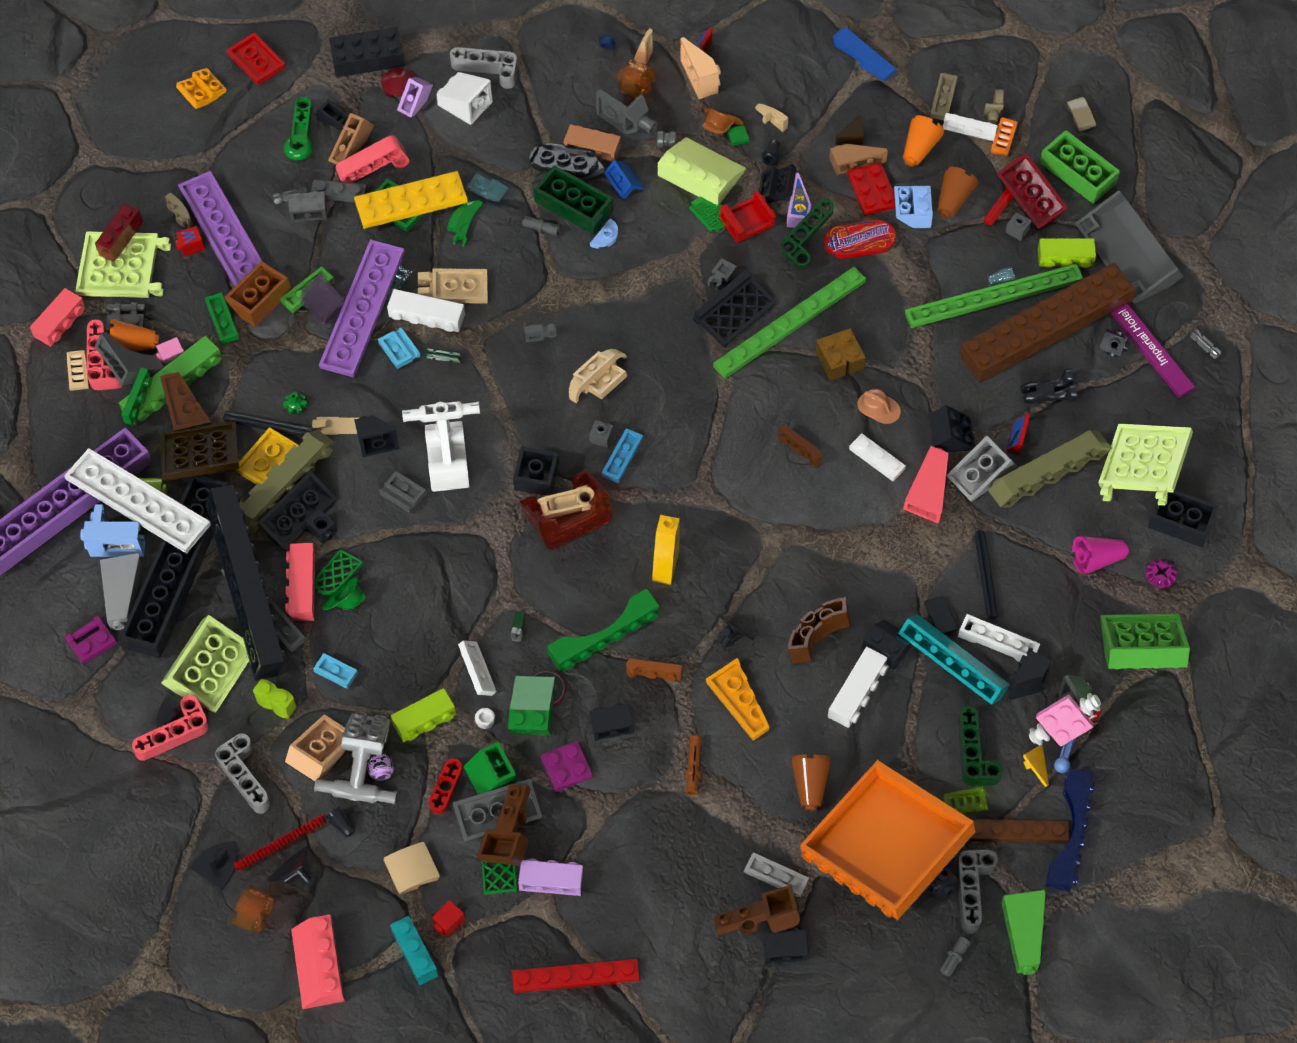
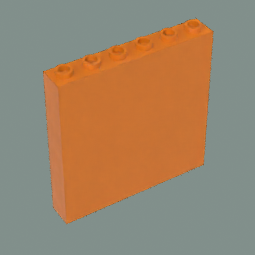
M877 760L803 841L800 848L805 861L817 865L824 874L829 873L832 875L836 882L848 886L855 895L860 894L871 906L876 905L886 916H892L899 920L975 833L974 821Z

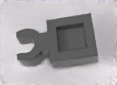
M721 258L712 270L713 276L708 279V286L716 282L718 283L716 290H720L722 281L728 283L736 272L737 266Z
M532 324L524 327L526 343L544 340V337L552 338L557 336L555 324H548L545 327L542 324Z

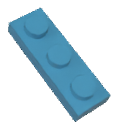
M626 428L602 471V477L616 483L620 482L643 440V435Z

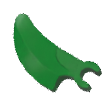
M480 200L468 202L460 206L452 214L447 230L456 233L453 237V245H456V242L461 240L463 241L462 247L466 246V236L471 221L482 207Z

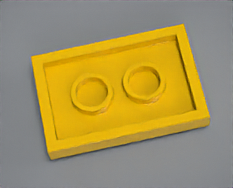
M269 427L240 460V469H235V472L254 484L258 482L262 484L268 478L266 474L276 464L280 466L286 458L284 456L294 445L296 447L299 445Z

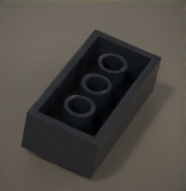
M397 27L329 38L336 78L404 67Z

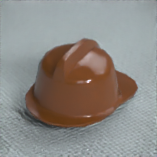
M704 108L707 115L703 127L712 133L723 134L732 125L741 126L744 124L741 119L735 116Z

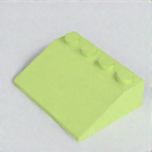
M687 137L667 150L658 162V176L716 205L723 201L746 171V168Z
M210 615L206 616L198 625L161 684L182 697L187 695L195 696L202 707L216 713L249 662L243 638Z

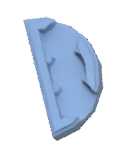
M611 218L590 242V247L596 249L605 246L610 247L616 242L618 227Z

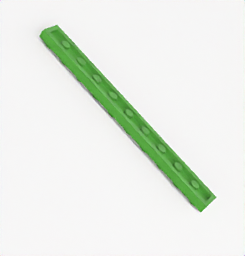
M1077 264L909 308L905 310V316L910 327L914 328L1071 286L1081 281L1083 277Z
M855 267L851 268L715 361L713 367L726 379L864 284L866 278Z

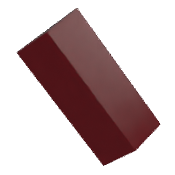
M1026 152L997 173L998 177L1038 229L1054 222L1068 209L1067 205Z

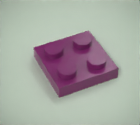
M578 741L540 755V759L555 792L593 778Z

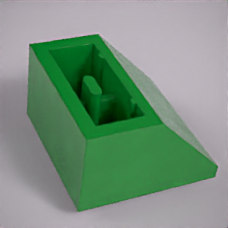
M499 741L481 749L463 766L477 795L517 783L516 773Z

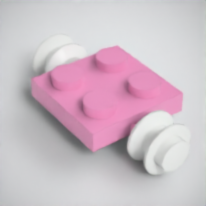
M1088 693V699L1080 698V706H1078L1068 694L1036 714V719L1040 723L1037 724V729L1030 728V740L1034 744L1041 746L1043 739L1049 741L1051 735L1060 747L1093 728L1094 723L1087 715L1092 716L1093 710L1100 711V699L1096 695Z

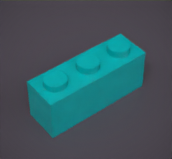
M407 916L391 924L392 934L419 986L438 977L437 969L410 917Z

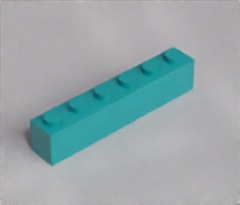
M918 614L907 618L898 633L991 705L1001 700L1010 685Z

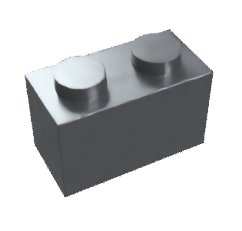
M324 191L288 194L291 222L327 219Z

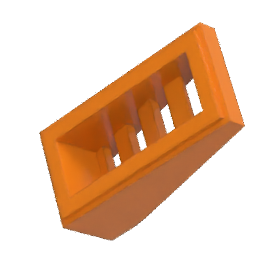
M1006 118L1000 119L991 147V153L1008 156L1016 133L1017 121Z

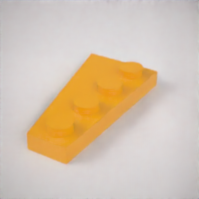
M738 658L706 678L707 685L753 741L769 731V725L760 705H758L753 690L749 686L747 677L742 671Z

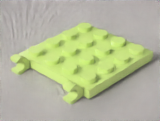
M86 232L75 290L76 295L149 298L151 293L155 296H163L164 288H162V283L151 282L157 248L163 251H170L171 243H169V238H159L158 233H135L117 260L113 262L99 256L95 242L103 232Z
M1118 424L1111 444L1112 449L1108 453L1098 482L1101 488L1100 495H1104L1103 501H1111L1114 488L1157 491L1155 496L1156 499H1159L1157 504L1166 505L1168 492L1174 493L1193 434L1192 428Z

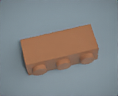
M570 124L564 139V145L591 150L595 153L598 160L612 163L619 154L621 136Z

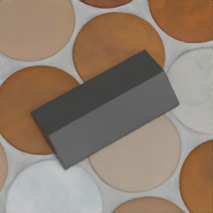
M531 778L514 783L516 785H527L531 789L524 808L527 812L526 822L542 818ZM509 785L453 802L464 842L484 836L486 829L495 830Z

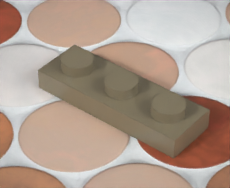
M945 73L940 74L930 118L944 120L946 113L950 112L958 76Z

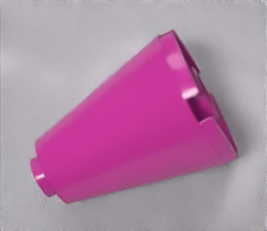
M1078 536L1075 537L1072 545V552L1076 553V558L1073 559V562L1079 573L1089 574L1125 559L1129 553V547L1123 540Z

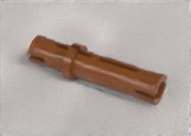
M697 735L689 737L685 793L690 796L698 795V784L701 778L699 769L702 738Z

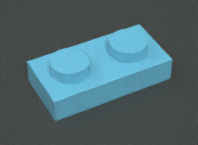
M323 653L313 668L315 673L346 689L349 688L358 674L356 669Z

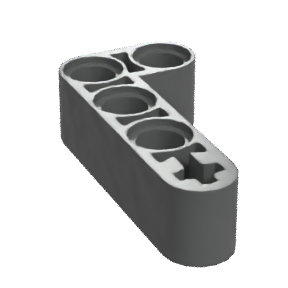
M966 850L958 858L957 876L961 926L969 934L976 933L982 922L979 875H988L994 872L998 857L992 850ZM969 860L972 864L965 865L962 861ZM983 860H990L992 865H986ZM969 879L974 884L967 885L964 880ZM972 899L975 904L970 905L965 900ZM972 913V921L975 924H971V921L969 920L970 914Z

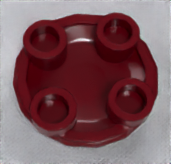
M404 68L391 69L382 77L381 85L387 96H402L408 79L415 78L411 71Z

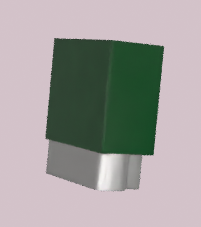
M515 611L511 631L512 641L522 640L526 623L525 613Z

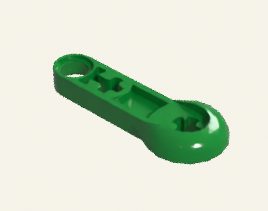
M300 97L295 102L292 133L284 144V153L292 160H303L309 157L313 151V143L309 137L312 105L307 97ZM302 103L308 104L306 108L299 107ZM301 114L304 115L303 121H301Z

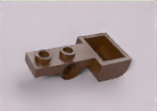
M509 785L495 830L486 829L477 855L481 862L516 866L521 864L528 840L521 833H517L519 826H524L527 821V812L524 808L531 790L527 785Z
M792 885L763 893V901L714 916L718 935L740 929L744 934H752L757 930L758 923L765 920L768 921L771 931L774 933L795 927L800 921V916Z

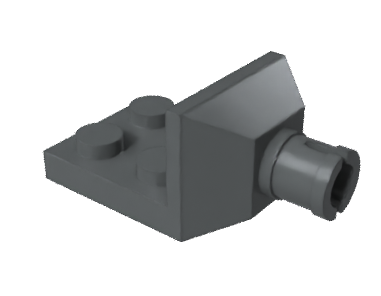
M601 89L596 92L597 115L625 135L637 132L641 128L647 131V133L652 134L657 129L658 122L649 118L648 107L642 94L626 107L623 102L613 98L610 93L604 92Z

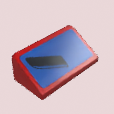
M711 27L700 35L695 44L703 52L707 51L713 40V29Z
M1025 414L1014 421L1006 448L1007 452L1018 455L1021 453L1030 414Z

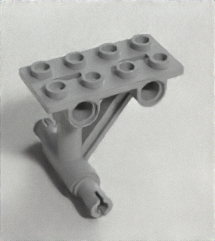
M363 712L352 713L341 739V749L352 751L353 765L350 781L337 779L333 782L317 778L314 791L331 793L336 798H346L353 801H364L373 804L379 801L395 804L397 791L382 790L376 785L364 784L367 761L370 759L371 754L382 756L391 720L382 715L372 717L367 716Z

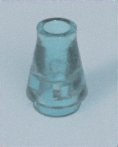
M1006 266L988 275L987 280L989 286L1014 281L1015 276L1012 267L1007 268Z

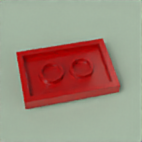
M255 32L227 49V54L257 85H260L286 68L285 63Z
M881 162L847 170V176L864 216L896 208L895 194Z

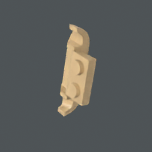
M609 349L603 352L598 351L573 374L574 377L569 386L570 400L577 403L581 392L586 394L590 392L603 399L627 377L626 371L616 364V360L620 357L626 359V354L616 349Z

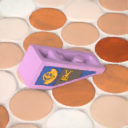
M799 173L795 175L793 193L787 215V227L795 228L811 211V203ZM813 218L810 219L808 222L813 223Z

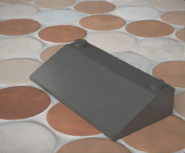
M1119 190L1075 223L1086 239H1094L1095 251L1106 267L1115 262L1136 288L1132 301L1133 304L1169 288L1184 277Z

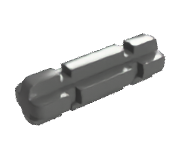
M307 188L292 189L282 192L283 194H280V192L273 194L274 203L288 202V194L308 193Z
M1196 329L1191 333L1190 337L1195 342L1198 341L1197 344L1207 353L1210 352V356L1214 359L1220 357L1222 350L1214 347L1215 344L1205 335L1202 336L1203 333Z

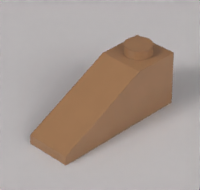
M350 113L328 161L337 165L339 162L356 154L368 140L374 125L366 119Z
M852 144L837 145L830 148L829 160L836 175L847 173V170L878 162L884 163L887 161L888 151L886 148Z

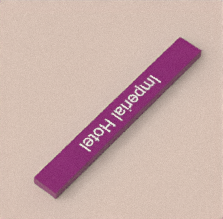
M1128 304L1110 313L1178 398L1194 391L1195 386Z

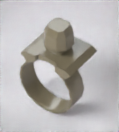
M1003 89L994 90L993 104L985 103L983 117H988L989 123L996 124L998 117L1002 115Z

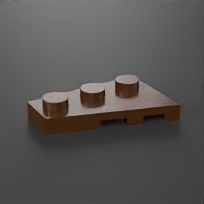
M179 372L160 376L174 431L211 423Z

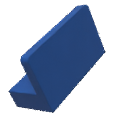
M614 160L605 170L604 174L621 198H626L633 189L643 190L645 188L626 162Z

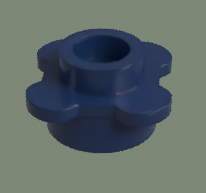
M604 34L598 37L600 39L599 45L603 48L611 49L616 44L615 38L612 35Z

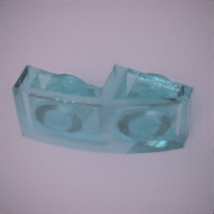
M476 173L467 189L481 197L499 202L508 187L495 179L490 181Z

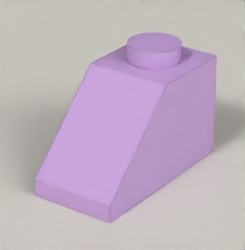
M419 77L409 78L397 111L413 118L426 103L433 85Z

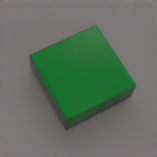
M744 125L727 130L732 146L749 142Z

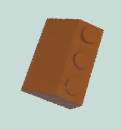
M261 261L224 298L243 320L256 327L281 302L280 298L292 289L286 276Z

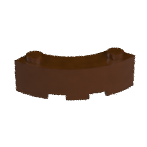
M846 597L825 602L822 604V607L815 611H809L800 619V624L796 630L792 631L788 643V652L792 664L812 662L813 652L824 637L836 630L850 627V611Z

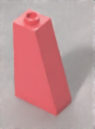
M930 447L905 499L903 509L936 523L940 522L948 462V453L943 449Z

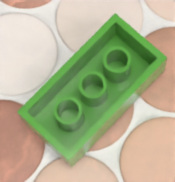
M1066 130L1042 150L1040 164L1093 204L1118 182L1120 170Z

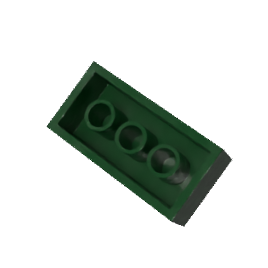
M555 165L534 188V201L592 235L614 210L613 197Z

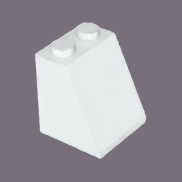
M458 72L449 79L443 88L439 89L437 93L438 106L471 125L492 103L490 80Z

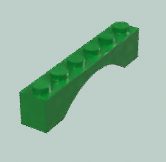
M646 588L630 598L626 609L612 625L596 634L588 636H563L547 646L548 656L560 672L569 670L577 662L590 658L594 652L604 650L613 641L621 640L625 634L638 630L644 623L654 621L659 615V605Z

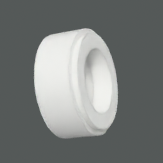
M489 708L478 710L475 714L477 726L482 729L492 727L495 723L494 712Z

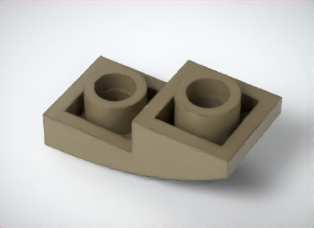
M1084 97L1067 102L1068 109L1079 131L1088 130L1096 126L1092 112Z
M169 192L165 196L167 208L175 213L177 223L187 228L193 227L186 207L176 196Z

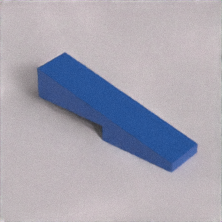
M844 27L833 36L835 47L858 60L861 68L879 79L886 81L896 73V68L847 27Z

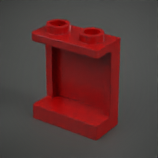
M755 191L752 198L731 208L727 204L721 206L719 218L736 243H739L773 227L776 214L767 205L765 197L760 195L758 191Z

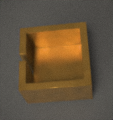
M851 328L816 340L815 352L830 381L846 375V362H848V374L864 369L866 357Z

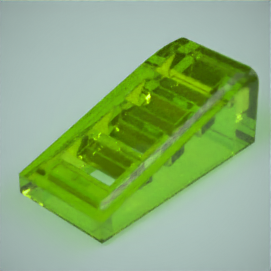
M984 787L944 794L945 803L960 813L988 810ZM976 796H980V803H977ZM963 797L964 806H960L959 798ZM968 797L972 799V804L970 805L968 804ZM951 798H955L956 807H952Z

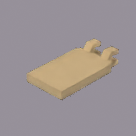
M433 268L432 273L418 272V286L430 285V287L418 288L419 295L455 303H488L487 269Z

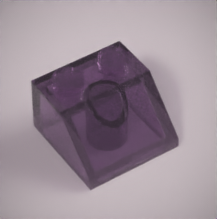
M321 273L302 291L300 296L303 306L309 308L313 312V317L318 322L321 321L323 325L341 312L345 301Z

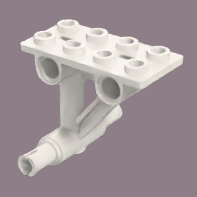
M459 401L438 402L431 405H422L419 409L402 410L403 422L421 420V422L436 421V424L425 425L431 490L435 492L468 488L469 478L462 421L449 422V420L459 419L463 415L480 414L479 401L465 404Z

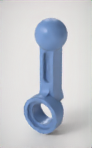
M1076 738L1063 745L1060 758L1054 763L1057 772L1066 773L1069 771V758Z

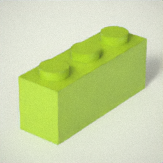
M1094 239L1039 240L1037 249L1039 267H1067L1074 264L1082 268L1094 266L1096 258Z
M443 688L392 714L391 720L400 738L405 742L407 740H414L425 731L433 730L436 725L442 722L452 720L456 716V710Z

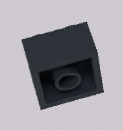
M521 447L513 477L514 490L545 496L552 495L559 466L558 453Z

